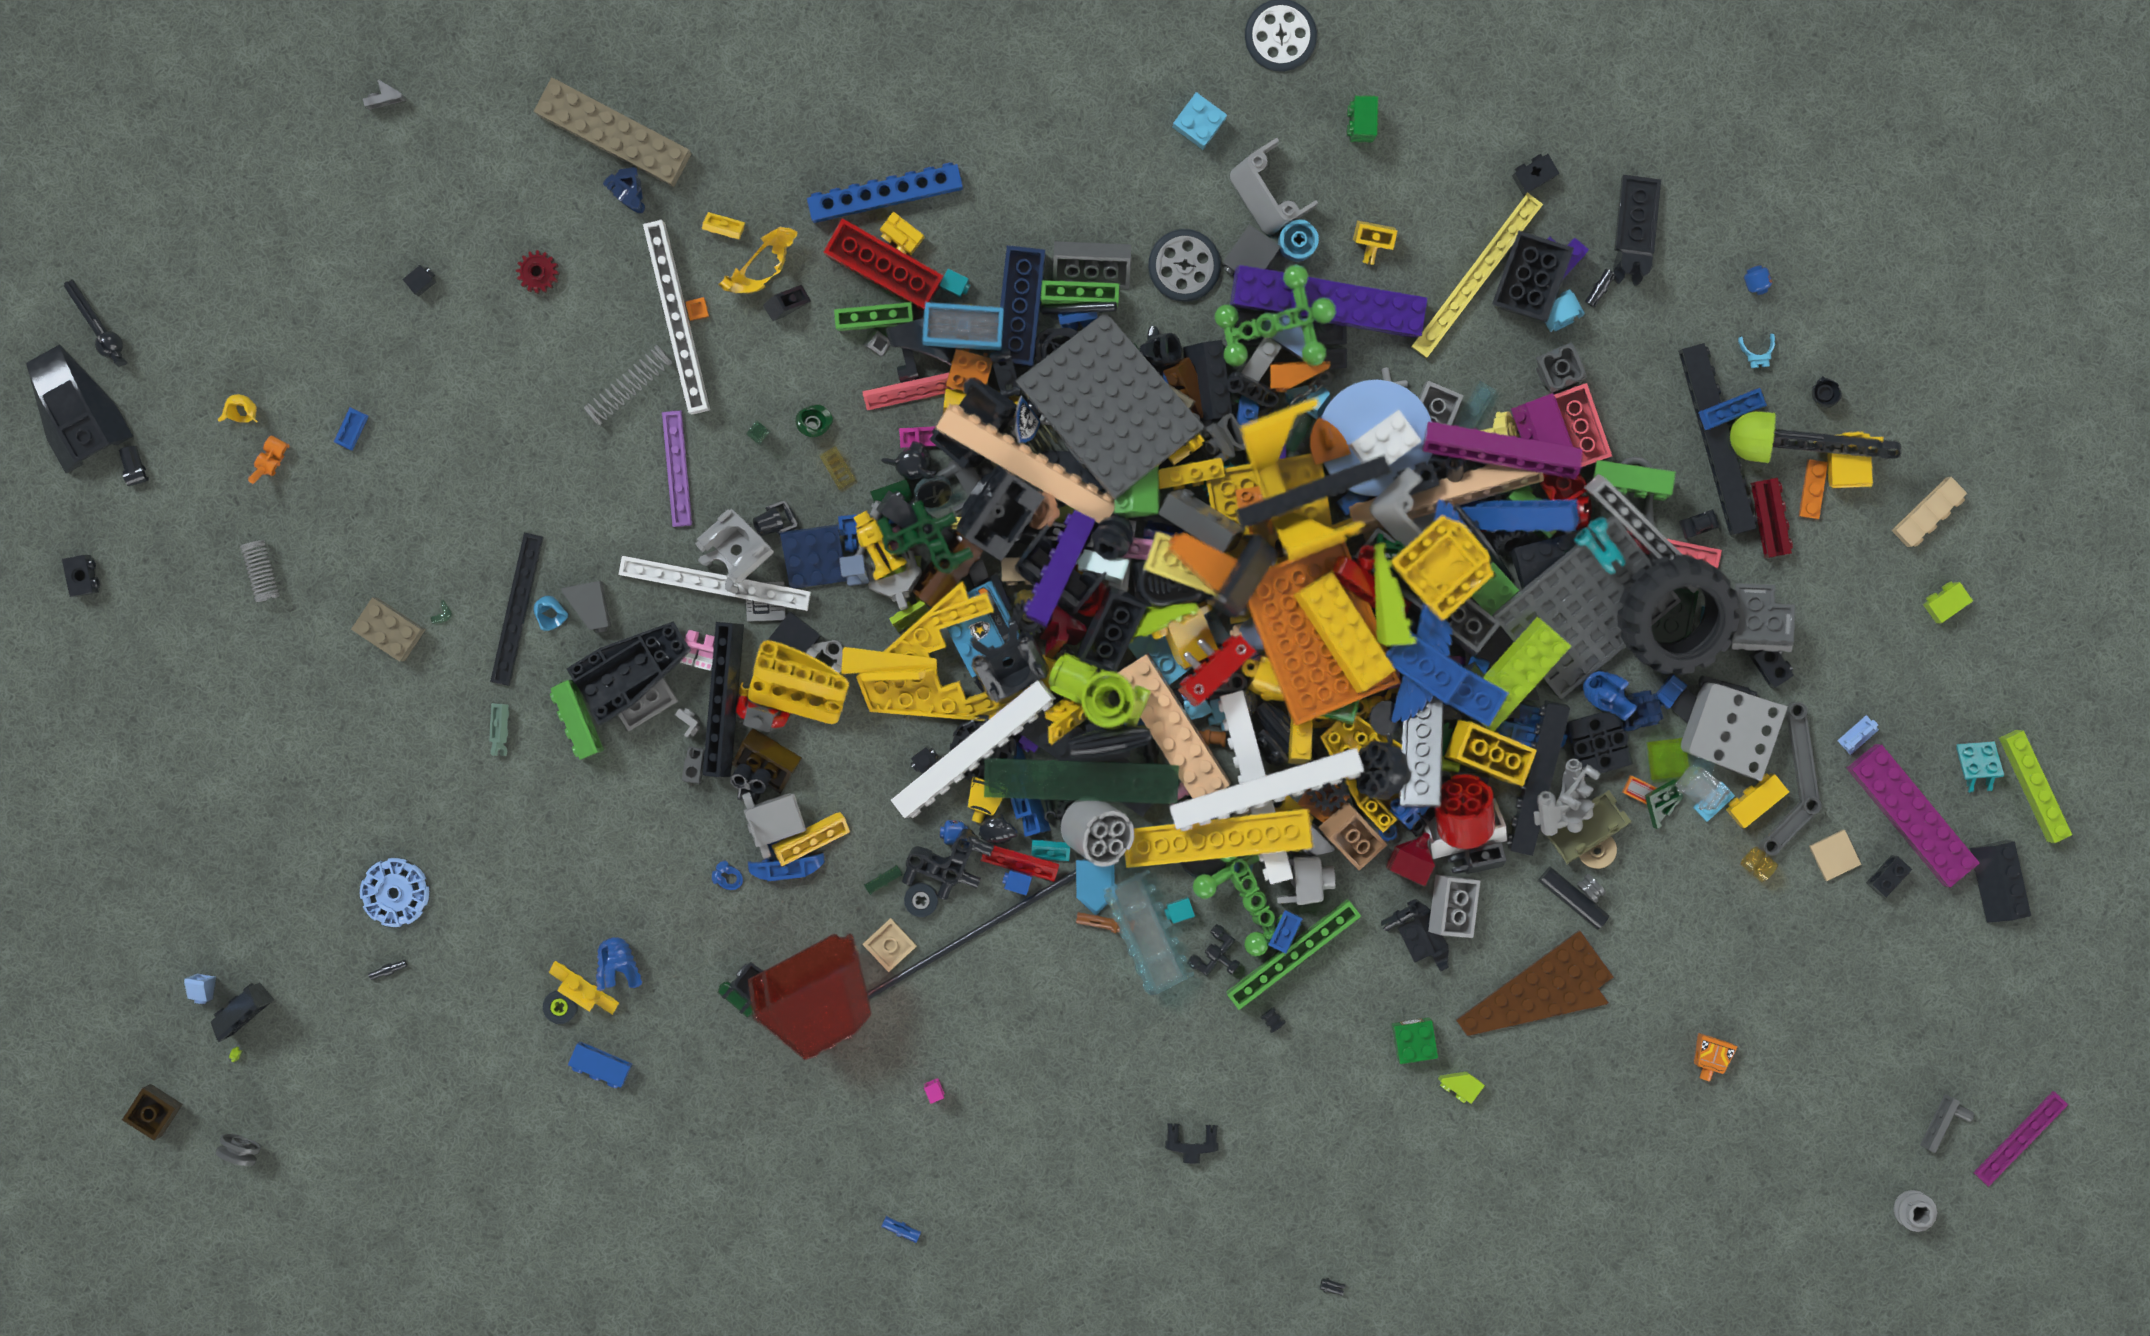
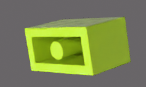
M1948 582L1942 587L1943 591L1938 594L1935 592L1926 598L1927 602L1923 606L1935 623H1943L1973 601L1960 582Z

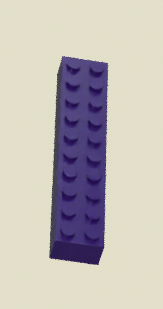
M1243 265L1235 268L1230 305L1237 308L1274 314L1297 308L1293 289L1288 288L1284 282V272ZM1308 277L1304 289L1309 308H1312L1313 303L1320 298L1330 299L1335 305L1336 313L1332 320L1327 323L1412 338L1422 336L1427 304L1426 297ZM1304 310L1301 313V318L1308 319L1309 313Z

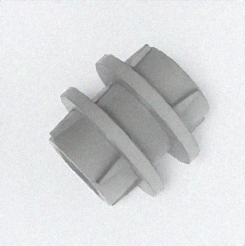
M1905 1191L1898 1196L1894 1203L1893 1210L1896 1219L1911 1231H1925L1936 1221L1937 1209L1935 1203L1920 1191ZM1917 1207L1918 1212L1914 1215L1913 1210Z

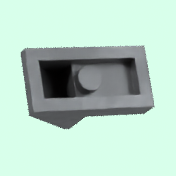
M378 80L381 94L372 93L367 98H363L364 106L369 110L406 101V97L402 93Z

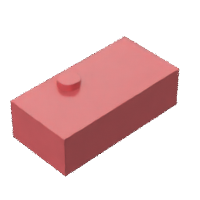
M1587 383L1555 394L1554 396L1572 445L1575 448L1582 449L1581 467L1597 462V460L1600 461L1611 457L1612 454Z

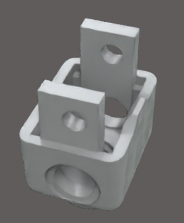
M1293 855V858L1288 859L1289 865L1293 866L1291 884L1295 888L1296 895L1277 896V903L1296 902L1297 905L1322 902L1324 899L1323 890L1335 889L1334 866L1322 867L1321 859L1317 855L1311 857L1309 855Z

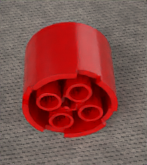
M1467 774L1452 776L1451 780L1441 785V806L1435 807L1437 832L1440 838L1446 844L1459 849L1476 848L1486 843L1495 831L1494 802L1491 787H1488L1479 777Z

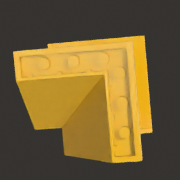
M1317 398L1240 427L1251 467L1263 499L1288 491L1278 461L1296 414L1319 406ZM1295 509L1271 518L1290 561L1345 541L1344 534L1351 535L1361 531L1359 527L1364 526L1363 522H1354L1352 518L1331 526H1325Z

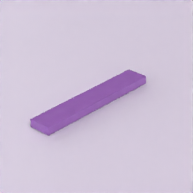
M682 411L662 412L672 526H691L692 515Z

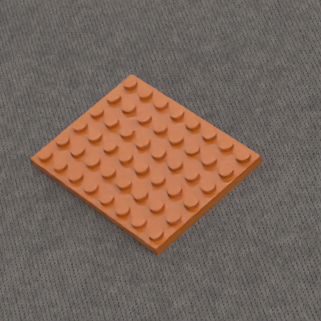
M1345 541L1298 559L1287 560L1269 567L1247 603L1295 726L1400 683L1395 670L1366 691L1356 693L1294 596V594L1322 575L1331 572L1338 556H1345L1352 560ZM1340 584L1377 641L1376 619L1370 604ZM1378 643L1386 655L1388 652L1386 645Z

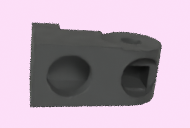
M689 746L685 758L682 781L701 784L705 749Z

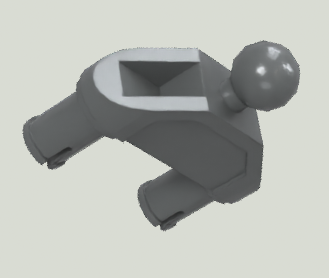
M951 461L948 467L934 474L936 479L944 482L954 476L955 478L957 477L969 497L980 479L992 473L994 468L991 465H984L980 473L977 474L974 468L963 469L955 461ZM965 501L953 507L954 511L961 510ZM961 511L956 513L958 517H961Z

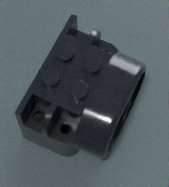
M997 466L992 473L980 479L965 501L961 511V519L956 529L964 538L1002 561L1014 542L1018 541L1021 537L1024 527L1032 521V515L1045 496L1002 466Z
M1146 561L1131 563L1134 597L1147 604V607L1191 604L1203 601L1205 597H1212L1208 593L1176 581L1174 584H1171L1170 579L1144 570Z

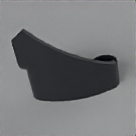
M924 318L886 329L891 347L918 351L935 357L950 366L952 365L957 348L923 345Z

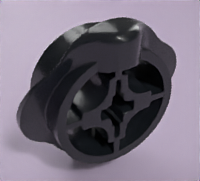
M1067 327L1050 328L1040 332L1035 342L1037 364L1047 357V345H1049L1048 347L1053 353L1078 332ZM1056 336L1067 338L1060 345L1052 341Z

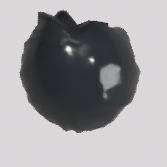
M1824 376L1817 380L1816 385L1812 387V399L1819 407L1830 408L1836 405L1842 397L1839 384Z

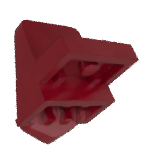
M1056 605L1046 628H1042V632L1039 635V639L1046 640L1045 657L1053 658L1057 652L1059 653L1063 644L1077 645L1087 630L1083 623L1058 605Z

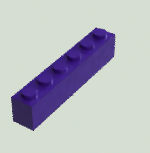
M1074 510L1072 515L1068 514L1064 523L1067 527L1064 532L1060 531L1056 540L1059 544L1056 549L1052 548L1048 559L1051 561L1048 567L1044 565L1040 576L1043 578L1040 584L1036 582L1032 593L1035 595L1032 601L1028 600L1025 605L1026 618L1045 627L1047 626L1096 519Z

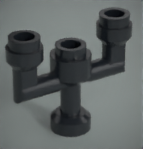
M1215 924L1210 933L1216 939L1224 941L1222 946L1219 947L1211 943L1204 952L1207 954L1206 957L1210 959L1207 965L1202 962L1199 956L1194 954L1187 961V964L1192 969L1199 970L1207 977L1217 965V961L1227 967V972L1230 975L1233 974L1240 964L1239 961H1231L1223 955L1236 939L1226 933L1224 927Z

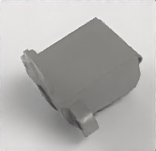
M750 793L742 795L746 807L744 813L748 822L747 826L752 834L755 846L760 849L763 859L771 857L767 844L806 830L795 794H784L756 805L753 804Z

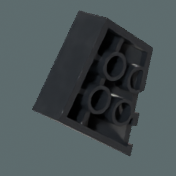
M260 982L249 984L239 996H235L228 1002L229 1005L225 1009L221 1008L214 1014L215 1018L211 1021V1025L218 1042L233 1036L275 1000Z

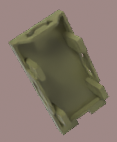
M1609 790L1591 800L1592 803H1595L1593 816L1590 819L1582 820L1583 828L1581 831L1570 832L1567 826L1558 828L1556 834L1552 836L1546 835L1566 864L1572 862L1631 823L1624 810L1620 812L1615 806L1617 800Z

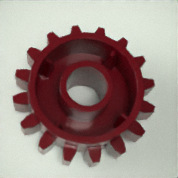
M536 250L535 255L529 251V257L523 255V263H517L521 268L516 269V272L520 274L517 280L523 281L521 286L527 287L529 292L534 289L537 294H539L541 289L546 293L547 287L553 289L552 283L558 282L555 276L560 274V272L555 270L558 264L552 263L554 258L552 256L548 258V253L546 252L541 255L539 250ZM541 267V275L535 277L534 270Z

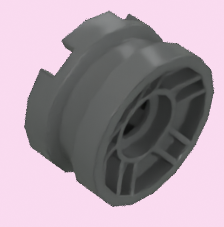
M1588 873L1584 876L1583 881H1579L1576 884L1594 903L1599 900L1600 896L1606 894L1603 887Z

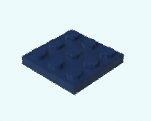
M838 524L780 533L790 588L795 589L847 581V577H842L840 558L843 557Z

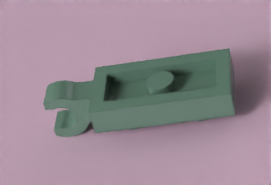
M491 703L489 741L492 742L491 755L498 756L499 749L501 756L507 755V748L503 743L507 742L508 704Z

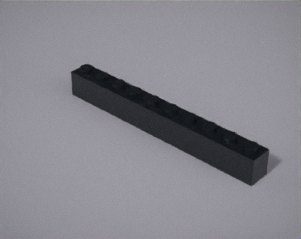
M1705 343L1681 349L1678 351L1729 535L1755 529L1757 519L1750 508L1752 501L1745 490L1747 486L1745 477L1740 472L1741 461L1736 457L1735 450L1730 442L1731 425L1728 421L1705 430L1699 415L1700 411L1722 403L1719 396L1721 394L1720 386L1718 383L1716 384L1714 378L1716 376L1715 368L1710 364L1709 360L1711 357L1710 350L1705 346Z

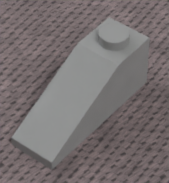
M1264 338L1241 373L1259 382L1282 346L1270 338ZM1237 379L1233 385L1236 386L1239 380ZM1255 386L1253 388H1248V390H1251L1250 393L1253 391Z

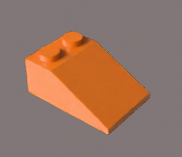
M1323 361L1317 366H1310L1305 362H1272L1271 388H1275V392H1286L1288 388L1328 369L1330 361Z

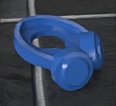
M727 861L720 862L716 866V870L712 872L713 883H718L727 890H736L742 885V874L735 867L729 866ZM721 873L735 874L737 877L736 882L733 884L727 883L726 878L721 876Z

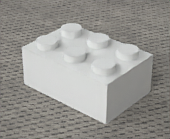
M1397 410L1352 442L1349 447L1361 463L1385 455L1389 465L1422 441L1401 411Z

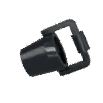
M780 501L767 506L765 513L753 518V525L759 536L775 532L780 535L781 532L793 531L797 527L796 517L786 501ZM783 506L784 512L792 526L783 527L781 516L776 508Z

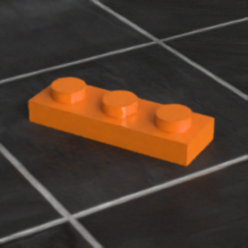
M1807 460L1799 511L1800 517L1819 519L1828 462Z

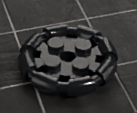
M978 715L977 717L979 718H975L985 719V721L974 719L967 722L963 721L952 735L954 738L952 743H950V751L960 744L961 739L965 740L971 735L970 728L974 726L977 730L990 720L988 719L989 715ZM1009 736V741L1002 747L997 746L993 749L994 753L989 758H982L978 762L980 765L976 768L980 769L979 774L974 773V770H968L964 773V778L971 781L974 776L994 783L996 779L1006 776L1014 765V756H1017L1015 737ZM1002 752L1007 754L1005 760L1000 759ZM995 766L997 771L992 773L989 768Z

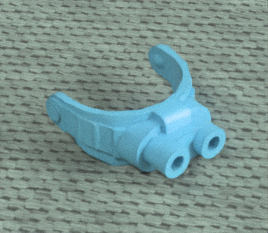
M1770 334V348L1763 355H1755L1748 351L1743 343V337H1739L1738 343L1741 350L1748 357L1751 368H1758L1759 365H1762V367L1770 366L1769 359H1771V353L1775 346L1774 334Z

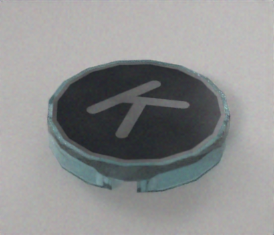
M933 475L931 476L932 478L922 479L914 490L916 501H922L926 509H937L946 505L953 495L950 481L943 476Z

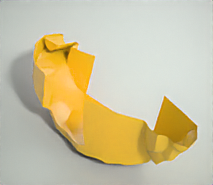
M779 227L763 236L761 240L764 244L740 271L735 267L732 278L725 275L723 281L718 283V285L724 291L733 293H753L765 288L764 283L768 282L771 277L763 280L746 278L745 272L747 267L765 247L771 245L773 246L772 253L777 254V258L780 261L778 265L774 266L777 272L773 276L780 273L786 261V247L793 244V240L797 237L798 232L791 228Z

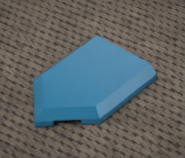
M1076 860V897L1094 915H1097L1115 897L1114 864L1110 866H1097L1089 860Z

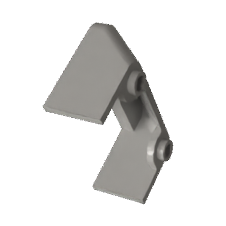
M1278 138L1250 154L1234 167L1230 173V181L1258 226L1266 235L1277 233L1288 223L1301 218L1318 205L1317 200L1301 210L1292 201H1285L1278 205L1258 174L1267 165L1265 153L1277 147Z
M1409 467L1370 505L1371 514L1397 541L1402 542L1405 546H1408L1422 533L1406 515L1413 506V499L1408 492L1422 480Z

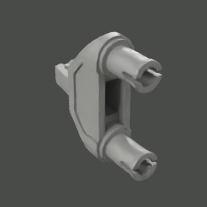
M914 551L902 554V557L907 561V564H905L906 570L893 576L875 580L873 577L876 569L874 562L871 563L872 567L870 564L866 565L870 580L868 584L869 589L891 598L893 602L897 601L900 610L908 608L906 598L910 597L909 594L922 575L921 568L917 566Z

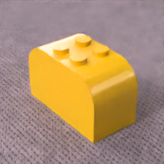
M1458 720L1444 757L1478 772L1487 773L1490 777L1523 786L1537 750L1474 723Z

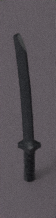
M1455 504L1453 510L1457 511L1459 517L1466 523L1468 531L1473 533L1488 552L1495 565L1511 581L1512 575L1490 542L1478 528L1479 522L1477 520L1473 522L1461 506Z

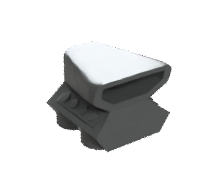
M1572 343L1536 357L1538 376L1542 385L1547 386L1551 393L1586 378V371Z
M1233 414L1224 416L1218 424L1214 423L1204 428L1198 434L1205 440L1202 442L1203 446L1199 449L1206 460L1222 458V461L1225 462L1235 457L1234 451L1246 449L1240 425Z

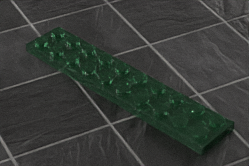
M985 758L984 797L1177 804L1179 765Z

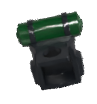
M752 962L744 964L736 973L737 978L731 983L729 981L723 982L717 992L747 1018L756 1012L757 1005L755 1001L757 997L763 996L772 981L763 970Z

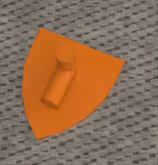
M1318 417L1310 436V449L1315 465L1350 455L1351 452L1341 432L1330 422Z

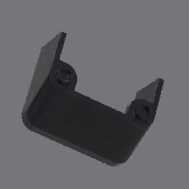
M1049 525L1043 528L1015 565L1017 573L1033 586H1035L1036 582L1040 584L1043 578L1040 576L1044 565L1048 567L1051 561L1048 557L1052 548H1054L1053 541L1044 535L1049 529ZM1073 569L1057 605L1069 614H1076L1108 573L1104 571L1098 579L1096 574L1092 572H1084L1081 575Z
M1258 534L1243 535L1242 539L1248 542L1241 556L1216 596L1205 597L1203 600L1227 617L1242 616L1248 608L1246 604L1269 567L1273 566L1278 560V556H1276L1277 551Z

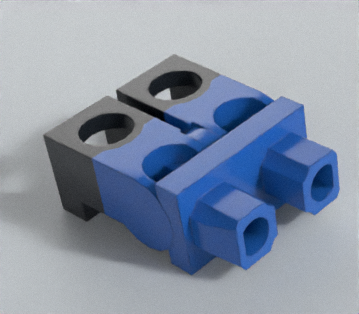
M1394 799L1390 804V811L1416 837L1428 825L1418 813L1428 822L1436 816L1435 807L1427 815V811L1432 807H1401L1400 799ZM1420 821V825L1414 829V825Z

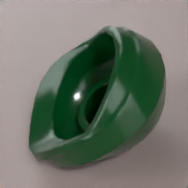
M812 405L801 409L797 413L795 423L797 429L805 436L818 437L828 431L833 423V417L824 406Z

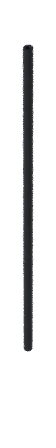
M1076 870L830 1013L831 1019L835 1020L1074 880L1076 878Z

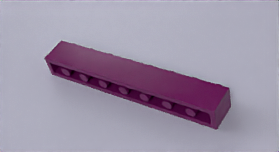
M1429 421L1424 433L1423 452L1577 479L1581 469L1582 449L1572 446H1563Z

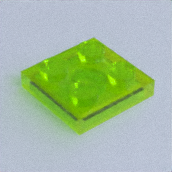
M1683 737L1646 742L1651 780L1690 775L1688 755L1681 749Z

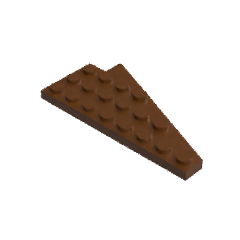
M1578 930L1458 1017L1456 1021L1465 1034L1470 1036L1606 1005L1609 1002L1598 988L1612 979L1613 975L1581 931Z

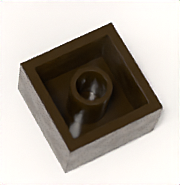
M149 1084L141 1089L122 1121L155 1141L164 1135L183 1104L154 1085Z

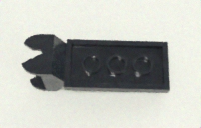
M1623 175L1621 178L1614 251H1618L1613 268V272L1616 274L1614 280L1617 284H1620L1625 278V274L1629 273L1632 275L1631 281L1634 286H1638L1643 277L1651 271L1655 250L1661 179Z

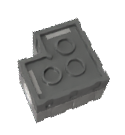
M1735 584L1739 600V608L1735 609V614H1739L1740 617L1737 631L1732 632V649L1792 652L1795 604H1775L1776 585Z

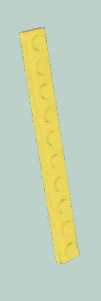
M1529 193L1524 196L1423 330L1422 336L1416 339L1411 348L1425 358L1430 355L1513 245L1518 231H1523L1543 204Z

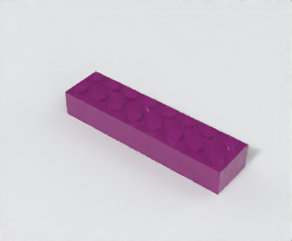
M1873 745L1846 768L1943 886L1952 887L1979 864V861L1883 745Z

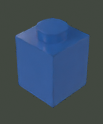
M1010 869L1009 873L1005 872L1002 883L1006 884L1004 889L1027 895L1032 875Z

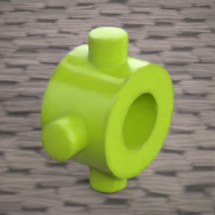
M238 1046L230 1052L229 1058L232 1059V1062L237 1061L242 1052Z

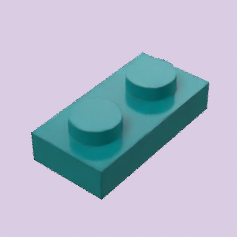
M1032 840L1031 856L1047 860L1069 861L1070 846L1065 842Z

